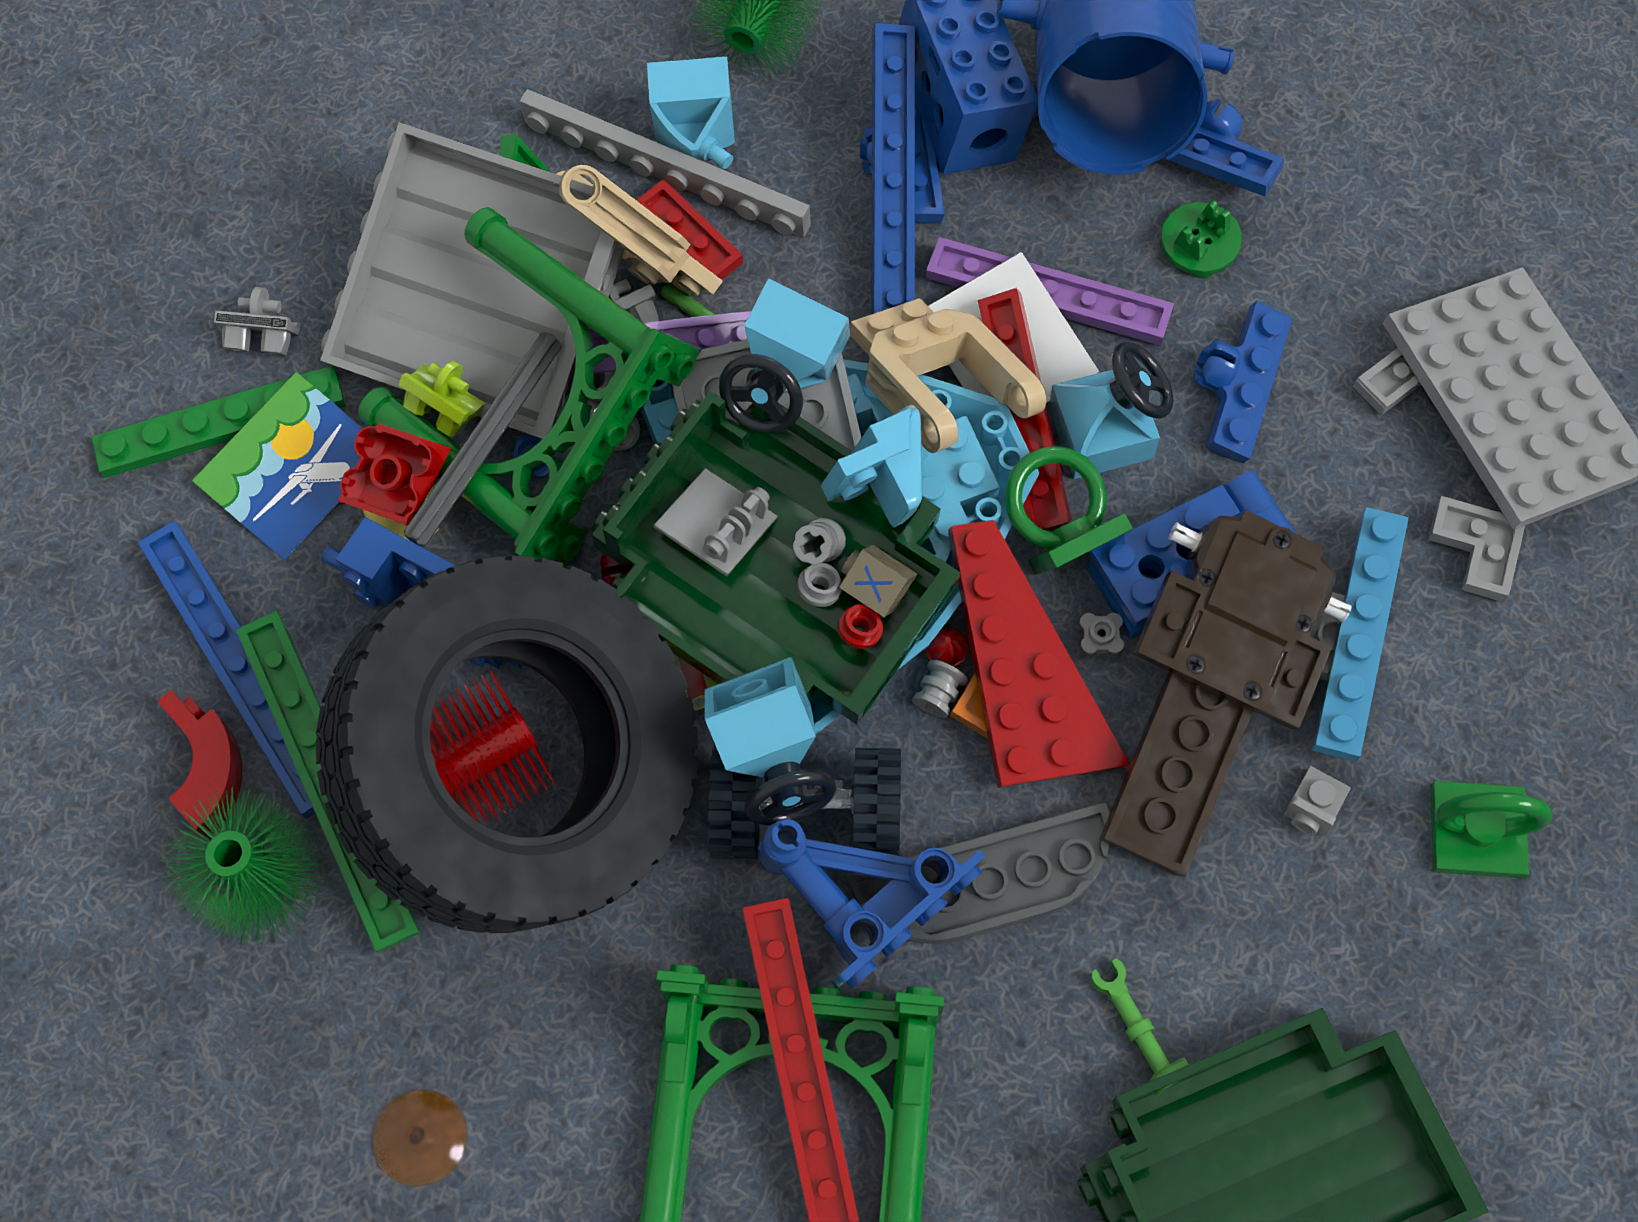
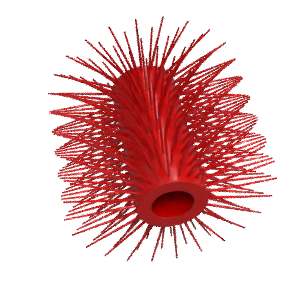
M490 669V674L510 710L505 712L497 696L481 674L482 680L501 715L496 716L486 696L473 679V683L492 720L489 721L488 717L486 718L480 704H478L469 687L464 684L470 696L469 698L483 720V725L480 726L469 704L466 703L463 695H461L457 688L456 692L464 706L463 708L476 729L473 730L469 726L464 714L449 693H447L448 699L453 705L452 707L458 715L459 721L467 731L465 732L466 735L463 734L460 725L457 724L452 712L450 713L442 699L439 700L442 709L454 728L458 739H456L455 735L453 736L447 722L445 723L436 706L433 707L435 717L450 741L448 742L449 744H447L443 733L441 734L432 718L430 723V729L440 745L438 749L431 734L430 743L431 749L434 752L432 756L443 785L453 800L461 807L456 799L459 796L465 811L467 810L474 820L479 821L475 815L476 812L467 800L468 797L462 790L465 787L470 801L472 799L477 811L480 812L487 824L489 819L485 814L486 812L481 805V801L472 789L473 786L474 788L476 786L482 801L485 802L494 818L496 817L498 820L492 802L485 793L486 790L478 779L482 778L495 803L498 804L504 815L506 814L503 803L487 774L490 773L491 778L494 779L499 791L502 792L511 809H515L508 796V792L495 771L497 768H499L516 799L520 802L521 806H524L519 793L514 787V783L503 766L506 763L523 792H525L530 801L532 800L517 769L511 762L513 759L516 758L528 782L537 795L540 796L520 755L524 754L539 781L548 792L541 774L528 753L529 750L533 749L551 782L556 786L547 765L536 748L538 744L518 708L516 706L513 708L508 696H506Z

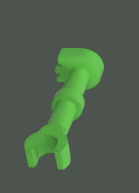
M1116 958L1111 962L1112 970L1116 974V979L1112 982L1102 980L1096 969L1091 972L1090 981L1094 989L1106 994L1113 1001L1128 1027L1125 1033L1130 1042L1136 1041L1154 1074L1149 1082L1189 1065L1185 1057L1172 1064L1169 1063L1152 1034V1031L1155 1030L1149 1018L1144 1019L1128 993V988L1124 982L1126 969L1121 961ZM1173 1084L1157 1091L1156 1095L1160 1094L1162 1091L1172 1086Z

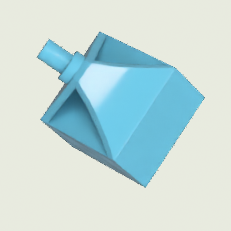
M727 57L647 63L649 104L656 142L696 159L712 160L721 168L727 169L733 161V156L723 148L735 143Z

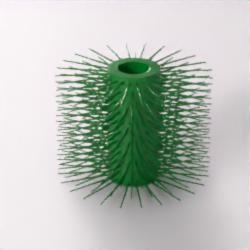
M711 0L709 3L702 1L700 5H703L704 9L709 10L711 13L703 11L705 14L700 13L701 15L697 16L707 17L711 20H703L713 22V24L705 23L706 25L694 27L712 26L702 28L720 29L723 32L699 29L716 34L695 38H725L724 41L708 47L711 48L727 43L729 47L725 50L732 47L734 51L732 56L736 51H738V55L741 53L740 65L742 53L745 54V57L747 54L748 68L750 65L752 73L749 54L754 56L761 70L757 54L766 64L767 62L758 53L759 51L766 60L768 58L772 60L766 54V51L772 57L775 55L778 59H782L779 57L778 51L791 57L794 56L789 54L794 52L789 51L787 47L799 48L798 44L793 43L796 39L793 36L798 37V35L805 36L804 34H807L803 33L805 30L800 29L802 27L800 25L811 24L808 22L810 20L807 19L809 17H806L804 12L810 13L809 11L814 10V7H810L809 5L812 4L804 0ZM724 35V37H710V36Z
M233 787L231 812L227 794L229 822L223 800L222 810L226 822L222 818L216 792V806L220 818L216 814L215 809L214 812L216 815L215 819L220 828L210 814L214 822L212 823L203 808L208 818L206 821L203 818L202 820L212 833L183 811L212 840H209L187 824L185 825L207 842L176 828L180 830L178 832L195 842L178 840L200 848L181 843L184 845L172 844L194 850L178 849L194 854L179 853L167 855L195 857L164 860L201 861L172 864L190 865L172 869L178 871L173 874L185 870H196L174 875H188L177 879L180 880L177 884L184 883L177 886L174 890L183 885L188 887L194 885L190 889L183 891L182 894L191 890L184 896L188 897L178 907L197 895L189 902L191 903L194 900L196 902V905L190 911L191 913L196 909L192 917L201 910L198 914L199 916L203 913L200 920L206 915L202 924L208 918L207 924L213 918L217 919L212 931L219 923L218 929L224 923L220 933L223 932L228 922L224 935L233 917L231 928L226 938L230 935L232 928H234L233 933L235 935L239 922L236 933L237 937L243 918L241 936L245 923L247 942L250 925L253 941L255 918L258 945L260 921L264 939L262 912L267 929L269 924L265 912L270 918L274 938V931L276 932L271 916L278 930L279 927L272 908H274L279 918L278 912L288 926L284 919V914L286 913L288 916L289 914L279 901L307 922L278 894V892L306 910L286 893L309 903L311 901L296 892L301 891L310 895L313 894L294 887L306 891L310 890L304 888L321 889L297 884L319 886L294 879L306 881L324 880L296 878L321 874L290 873L318 870L300 868L322 864H308L319 860L317 858H299L303 855L311 854L309 853L311 851L303 852L314 848V845L307 849L303 847L298 848L302 845L299 843H302L309 835L301 839L308 832L307 830L304 834L294 839L303 832L302 830L295 834L304 824L295 830L298 826L297 824L293 827L294 823L298 820L296 819L289 825L292 819L288 822L287 820L292 813L284 819L283 817L281 819L280 817L285 809L278 815L279 809L273 817L274 810L268 820L272 811H267V806L263 812L264 804L258 817L263 801L262 799L256 808L260 799L259 796L253 811L254 801L251 804L248 817L250 800L248 811L246 812L245 808L247 798H245L246 801L244 800L242 810L244 793L241 808L238 793L236 816ZM232 801L234 807L235 827L232 820ZM262 835L261 843L257 844L260 836ZM271 841L270 846L264 849L265 843ZM308 860H313V861H310V862H307V863H304V864H295V863H299V862H304V861H308ZM227 885L226 890L219 893V890ZM234 890L232 897L229 898V892ZM256 907L259 913V928L257 924Z

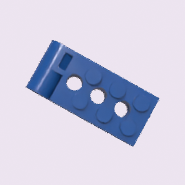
M1254 471L1246 472L1231 480L1225 486L1220 485L1091 550L1090 559L1092 562L1088 563L1086 570L1112 612L1121 616L1123 620L1122 628L1130 640L1141 635L1166 573L1174 571L1188 578L1189 560L1182 558L1180 555L1188 557L1189 548L1168 539L1169 534L1172 533L1171 529L1176 522L1198 533L1201 527L1220 515L1234 516L1247 510L1280 527H1286L1296 534ZM1142 574H1149L1155 579H1148Z

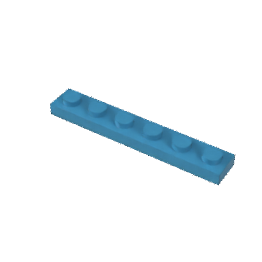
M1365 507L1361 515L1343 601L1351 605V611L1346 612L1349 613V616L1344 622L1339 620L1312 751L1357 762L1361 756L1409 517Z

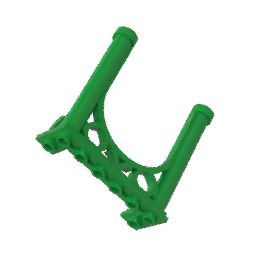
M485 207L475 212L469 219L464 233L466 242L538 293L561 312L569 324L573 335L576 366L573 385L567 403L559 419L548 434L536 446L517 458L502 463H482L461 494V497L515 540L514 545L517 546L515 553L519 556L534 557L535 560L544 558L561 562L567 566L581 551L582 542L589 532L584 526L568 522L581 509L583 498L593 482L597 481L602 475L606 461L614 448L625 438L628 426L639 408L648 401L653 385L657 379L679 387L682 381L692 373L695 367V360L702 350L695 345L655 328L651 329L511 228L506 218L490 207ZM588 327L609 341V343L593 348ZM613 357L616 363L614 376L604 389L598 391L594 384V367L603 360ZM378 387L370 391L363 398L358 409L359 419L367 426L376 427L377 423L451 448L437 476L440 479L461 447L424 417L415 415L404 408V402L388 388ZM588 398L600 402L591 419L590 412L593 406L587 404ZM573 446L563 463L559 458L552 456L555 452L564 454L569 447ZM545 463L550 472L548 483L538 496L533 497L529 490L531 470ZM493 476H513L512 489L514 494L497 482Z
M671 965L670 971H657L656 980L666 1001V1010L639 1222H682L692 1131L698 1109L704 1098L721 1079L737 1068L758 1060L774 1057L769 1034V1043L759 1045L761 1041L760 1026L751 1014L765 1016L760 989L748 988L747 981L724 978L720 980V985L708 984L705 974H698V968L688 965ZM918 986L907 987L906 993L896 992L895 1001L886 1000L887 995L880 992L862 991L859 992V998L840 996V990L835 988L814 987L812 993H810L815 1020L848 1023L838 1033L835 1042L837 1053L827 1049L828 1040L819 1037L825 1064L842 1071L865 1090L875 1104L883 1123L885 1159L879 1222H921L936 1024L941 1023L944 997L934 996L935 990ZM703 1010H711L712 1012L702 1021ZM722 1020L743 1022L751 1030V1037L747 1045L732 1055L720 1050L711 1042L710 1034L712 1028ZM887 1027L898 1028L897 1039L894 1038L891 1030ZM855 1033H873L880 1036L884 1040L887 1049L881 1060L861 1068L847 1055L845 1051L846 1042ZM699 1044H702L706 1053L719 1063L710 1069L694 1087ZM895 1062L891 1108L884 1093L872 1077L886 1071Z

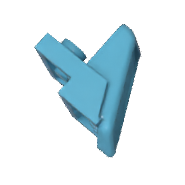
M914 405L904 407L897 414L870 425L851 452L852 454L836 462L820 485L828 501L841 495L844 501L853 499L867 491V484L869 483L888 521L893 527L904 523L914 514L922 500L921 417L919 410Z

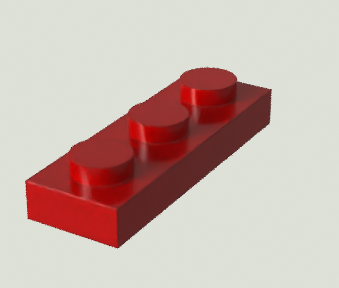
M664 179L636 199L641 205L681 234L691 244L686 252L721 280L743 264V255Z

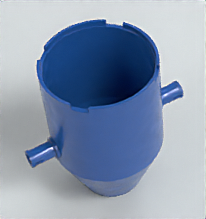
M999 0L997 7V17L1030 24V28L1035 30L1039 122L1042 130L1044 129L1046 135L1053 143V149L1070 163L1096 173L1118 175L1145 171L1144 165L1156 162L1164 157L1169 160L1182 151L1198 132L1205 116L1207 88L1204 68L1221 72V74H1227L1234 59V49L1201 42L1194 0Z

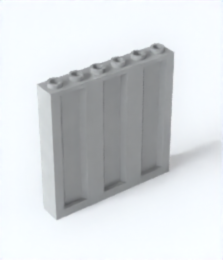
M399 122L396 132L391 134L387 142L386 152L388 156L383 172H380L375 179L373 186L375 196L370 211L365 213L361 221L360 232L362 235L357 250L349 258L347 265L349 275L344 290H341L336 297L334 304L336 314L331 329L327 330L322 339L321 349L323 353L320 361L403 389L398 385L402 374H412L423 364L430 366L435 362L444 368L450 361H456L463 366V373L460 379L469 384L467 391L486 403L482 414L478 415L483 417L539 334L542 332L551 333L561 342L562 347L508 425L510 428L543 439L559 419L571 392V384L576 366L575 343L571 329L565 317L554 305L485 254L468 244L464 236L466 225L472 215L478 210L485 207L494 209L506 218L511 228L607 297H609L625 248L562 200L559 193V181L562 176ZM571 180L570 192L576 199L587 200L592 195L593 186Z

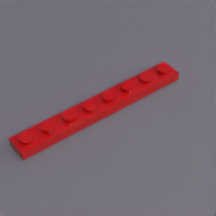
M789 898L744 907V918L809 1222H859Z

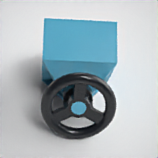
M768 278L744 325L751 354L739 356L725 366L719 379L720 397L725 400L726 410L738 423L750 430L771 434L787 430L799 419L803 408L801 389L827 382L850 337L848 317ZM746 368H755L756 371L746 386H732L733 379L739 371ZM788 392L790 405L788 411L785 412L777 402L783 393ZM737 402H751L757 407H762L772 420H762L753 417L743 410Z
M1121 342L1114 348L1111 356L1112 370L1052 385L1048 407L1062 447L1073 449L1087 457L1095 465L1099 473L1154 459L1160 436L1153 418H1164L1173 408V392L1163 368L1146 349L1133 342ZM1136 359L1139 360L1146 367L1149 373L1144 368L1140 367ZM1154 390L1160 393L1159 406L1149 402V391ZM1070 467L1073 479L1081 478L1080 474Z
M791 657L705 689V721L725 769L765 779L766 783L754 790L746 800L745 813L751 821L761 825H772L784 819L798 821L818 812L832 800L836 792L834 779L829 774L821 771H801L799 765L814 741L816 733L811 705ZM806 785H818L821 788L807 789ZM771 796L773 803L760 810L759 806L762 802Z

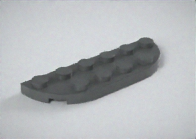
M1107 802L940 848L950 853L960 865L980 849L985 855L977 864L982 873L956 896L950 890L945 892L942 897L948 904L923 926H920L914 920L907 927L913 934L908 940L926 944L959 941L1056 913L1077 901L1087 892L1098 877L1109 850L1110 843L1099 839L1109 817ZM919 854L907 858L916 859L919 856ZM922 866L921 874L924 879L929 883L937 884L938 877L936 872L930 867ZM850 873L846 874L849 889L861 907L890 882L883 879Z

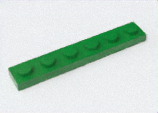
M334 365L301 374L304 379L339 408L346 407L339 377ZM290 378L91 436L99 472L104 478L228 442Z

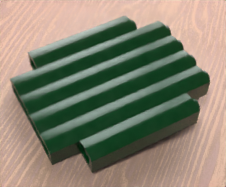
M710 391L702 402L697 399L688 410L683 409L678 413L671 425V434L662 443L657 442L650 449L644 462L646 466L636 477L632 475L625 481L619 491L618 497L620 499L610 510L605 509L595 520L592 526V538L595 548L630 571L627 575L621 573L611 586L617 589L616 594L618 596L625 595L641 609L639 614L650 619L661 633L658 637L662 642L666 640L673 654L717 684L791 657L808 700L813 695L858 725L958 584L961 572L921 547L937 524L941 508L922 497L914 514L904 523L893 527L888 521L869 483L867 484L868 490L853 499L844 501L841 495L828 501L820 485L836 462L851 455L852 450L801 417L790 428L779 433L756 432L742 426L740 423L737 426L726 418L725 400ZM778 403L785 412L788 411L786 407ZM751 404L745 410L748 414L758 419L772 420L762 407H757L754 404ZM705 468L744 494L750 489L754 490L756 487L764 489L770 497L768 500V510L777 515V519L728 576H725L654 528L655 523ZM830 518L837 522L844 531L846 541L842 554L835 560L822 562L834 567L839 573L842 582L846 575L841 570L849 556L855 550L861 552L862 549L871 545L881 549L917 573L916 578L896 610L886 617L880 615L883 632L879 641L870 648L859 649L848 645L842 640L837 629L841 614L847 608L863 604L862 602L842 590L839 599L834 604L826 607H817L804 601L798 593V578L801 572L812 564L803 562L796 556L793 543L796 532L814 520ZM821 535L817 536V539L813 541L816 549L825 543ZM813 585L817 589L825 590V588L821 585ZM853 626L855 629L861 632H866L864 628L861 626Z
M1323 1007L1116 1096L1112 1101L1115 1110L1109 1112V1117L1120 1139L1127 1137L1130 1145L1126 1146L1124 1143L1106 1151L1102 1157L1084 1164L1080 1169L1083 1178L1077 1180L1079 1190L1086 1205L1089 1208L1096 1205L1103 1222H1468L1489 1212L1397 1031L1393 1030L1344 1051ZM1173 1084L1172 1086L1162 1091L1160 1094L1156 1095L1157 1091Z

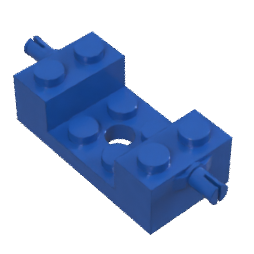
M366 517L362 520L341 552L333 548V546H328L321 556L323 563H327L342 572V575H344L343 580L355 590L353 596L370 608H375L377 604L387 607L402 595L407 586L411 589L432 575L455 566ZM476 658L468 661L479 667H483L485 663H488L499 669L505 659ZM506 660L507 662L517 666V668L519 669L523 666L520 663Z

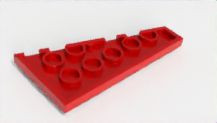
M994 520L951 526L948 534L955 569L961 572L958 586L997 787L1016 786L1129 766L1130 764Z

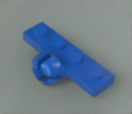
M1221 100L1208 101L1205 116L1198 132L1191 142L1177 155L1169 159V161L1265 197L1283 169L1284 158L1238 141L1237 137L1242 131L1241 126L1243 123L1238 110L1228 103L1218 116L1214 113L1221 105Z
M915 108V223H941L945 212L935 149L922 118L920 120ZM872 126L864 129V137L860 142V158L869 161L861 162L863 171L868 174H872Z
M1256 301L1248 309L1237 347L1215 339L1201 352L1196 364L1203 369V372L1195 368L1193 379L1198 385L1214 392L1219 398V406L1206 444L1207 448L1240 463H1245L1251 458L1292 317Z

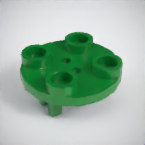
M1211 200L1209 203L1194 202L1182 205L1170 213L1162 227L1160 248L1175 267L1193 274L1197 278L1206 279L1215 273H1220L1233 264L1240 253L1242 232L1238 221L1227 209L1219 207L1215 200Z

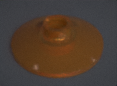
M415 1090L394 1099L382 1111L373 1133V1149L379 1166L390 1178L408 1186H427L445 1178L459 1164L467 1144V1126L461 1110L447 1096L431 1090ZM416 1127H422L425 1132L424 1139L419 1144H411L409 1140L410 1132Z

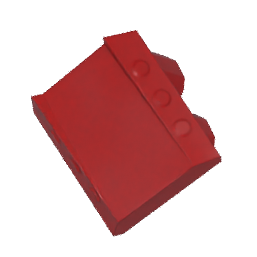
M377 423L376 427H364L357 433L354 442L355 452L360 458L355 467L348 469L343 474L340 483L341 495L337 501L408 526L424 503L451 448Z

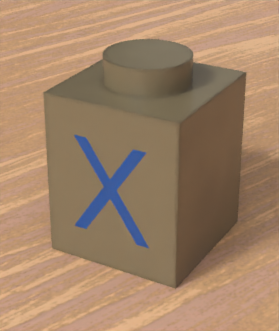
M871 545L862 549L861 552L855 550L849 556L841 570L846 577L839 588L881 616L886 617L896 610L916 578L917 573L881 549Z

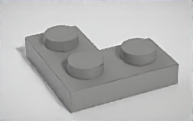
M1441 496L1436 504L1428 540L1470 552L1461 590L1505 602L1509 597L1525 526L1513 530L1503 513Z

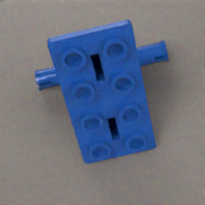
M784 819L770 825L765 832L763 842L758 846L760 861L763 867L772 874H784L826 922L823 927L835 940L839 954L849 964L831 982L836 989L840 988L845 982L851 989L858 985L878 967L872 961L876 954L881 951L887 958L913 935L907 927L914 920L920 926H923L948 904L942 897L945 892L950 890L956 896L982 873L977 864L985 857L979 849L960 865L950 853L940 848H929L921 852L916 859L809 840L806 839L800 824L791 819ZM922 866L930 867L936 872L938 877L937 884L929 883L924 879L921 874ZM823 869L883 879L890 882L861 907L854 898L849 900ZM852 927L863 928L870 937L869 947H860L853 943L850 938V929Z

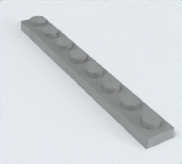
M527 89L519 101L525 123L535 132L541 134L551 133L560 137L571 147L579 148L582 146L594 151L605 161L614 162L616 160L630 166L634 172L641 176L648 177L652 175L661 180L664 179L677 191H684L686 189L700 195L704 201L711 205L719 206L722 204L736 210L741 217L753 221L758 219L768 223L783 235L794 234L804 238L811 226L810 205L531 90Z

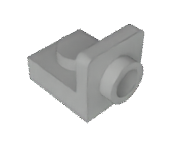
M1310 766L1284 815L1291 818L1292 825L1301 832L1308 835H1316L1318 833L1325 836L1333 826L1336 815L1351 787Z

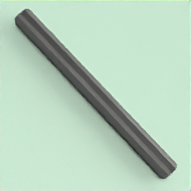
M546 332L539 334L406 527L404 535L411 542L421 547L428 544L554 360L562 344L553 334Z

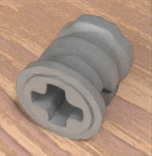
M819 518L801 527L796 532L793 549L801 561L816 565L835 560L840 556L845 548L846 537L842 527L830 518ZM821 535L825 543L816 549L813 541L817 539V536Z
M930 660L927 668L931 673L923 677L920 683L922 691L916 692L912 701L921 710L931 715L947 718L950 713L949 703H954L959 695L957 687H964L968 679L957 668L942 661Z

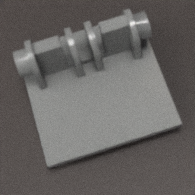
M705 468L655 523L654 528L725 576H728L777 519V515L768 510V500L770 497L764 489L756 487L754 490L750 489L744 494Z

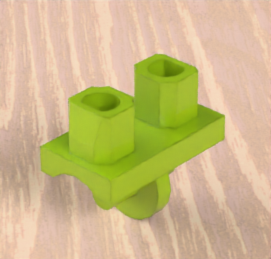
M450 361L444 368L435 362L430 366L423 364L412 374H402L398 384L406 390L403 407L413 414L421 416L430 412L431 407L440 412L436 422L437 429L449 437L461 433L469 420L482 414L486 403L467 391L469 384L460 379L463 373V366L456 361Z

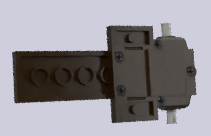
M1247 510L1234 516L1220 515L1201 527L1198 533L1180 525L1178 522L1175 523L1168 539L1189 548V575L1186 578L1174 571L1166 573L1133 652V655L1169 672L1099 839L1178 876L1187 875L1252 712L1261 714L1292 730L1300 728L1332 648L1310 637L1313 626L1322 616V613H1326L1344 622L1349 616V613L1346 612L1351 611L1350 604L1331 597L1336 572L1321 557L1324 547L1293 533L1286 527H1280Z

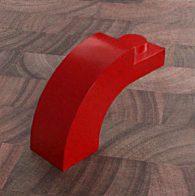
M170 690L157 702L187 735L192 746L193 762L184 784L168 799L197 832L210 840L211 838L183 811L212 833L199 814L201 812L207 820L208 817L203 810L204 808L212 823L214 822L210 814L220 828L214 817L215 809L216 814L220 818L216 806V792L223 820L226 822L222 810V800L228 819L227 794L231 812L232 787L235 805L242 783L243 770L240 749L230 728L213 709H210L205 714L190 696L182 702Z

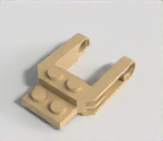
M578 165L566 171L556 173L562 176L559 181V193L562 200L625 248L621 260L630 266L628 271L646 284H649V282L652 284L672 283L689 296L692 293L696 296L699 294H714L723 282L686 252L691 244L681 234L593 167ZM581 175H585V176H587L588 178H590V180L592 181L593 184H591L589 181H587V180H586L584 177H582ZM571 180L593 186L592 195L587 200L576 199L570 192Z
M918 298L851 321L850 336L870 358L865 384L893 415L909 405H914L919 410L921 417V445L930 453L939 452L956 444L958 441V428L950 410L917 376L952 364L957 359L1002 405L1006 404L1020 418L1031 417L1045 409L1046 395L1040 380L973 314L949 309L933 312Z

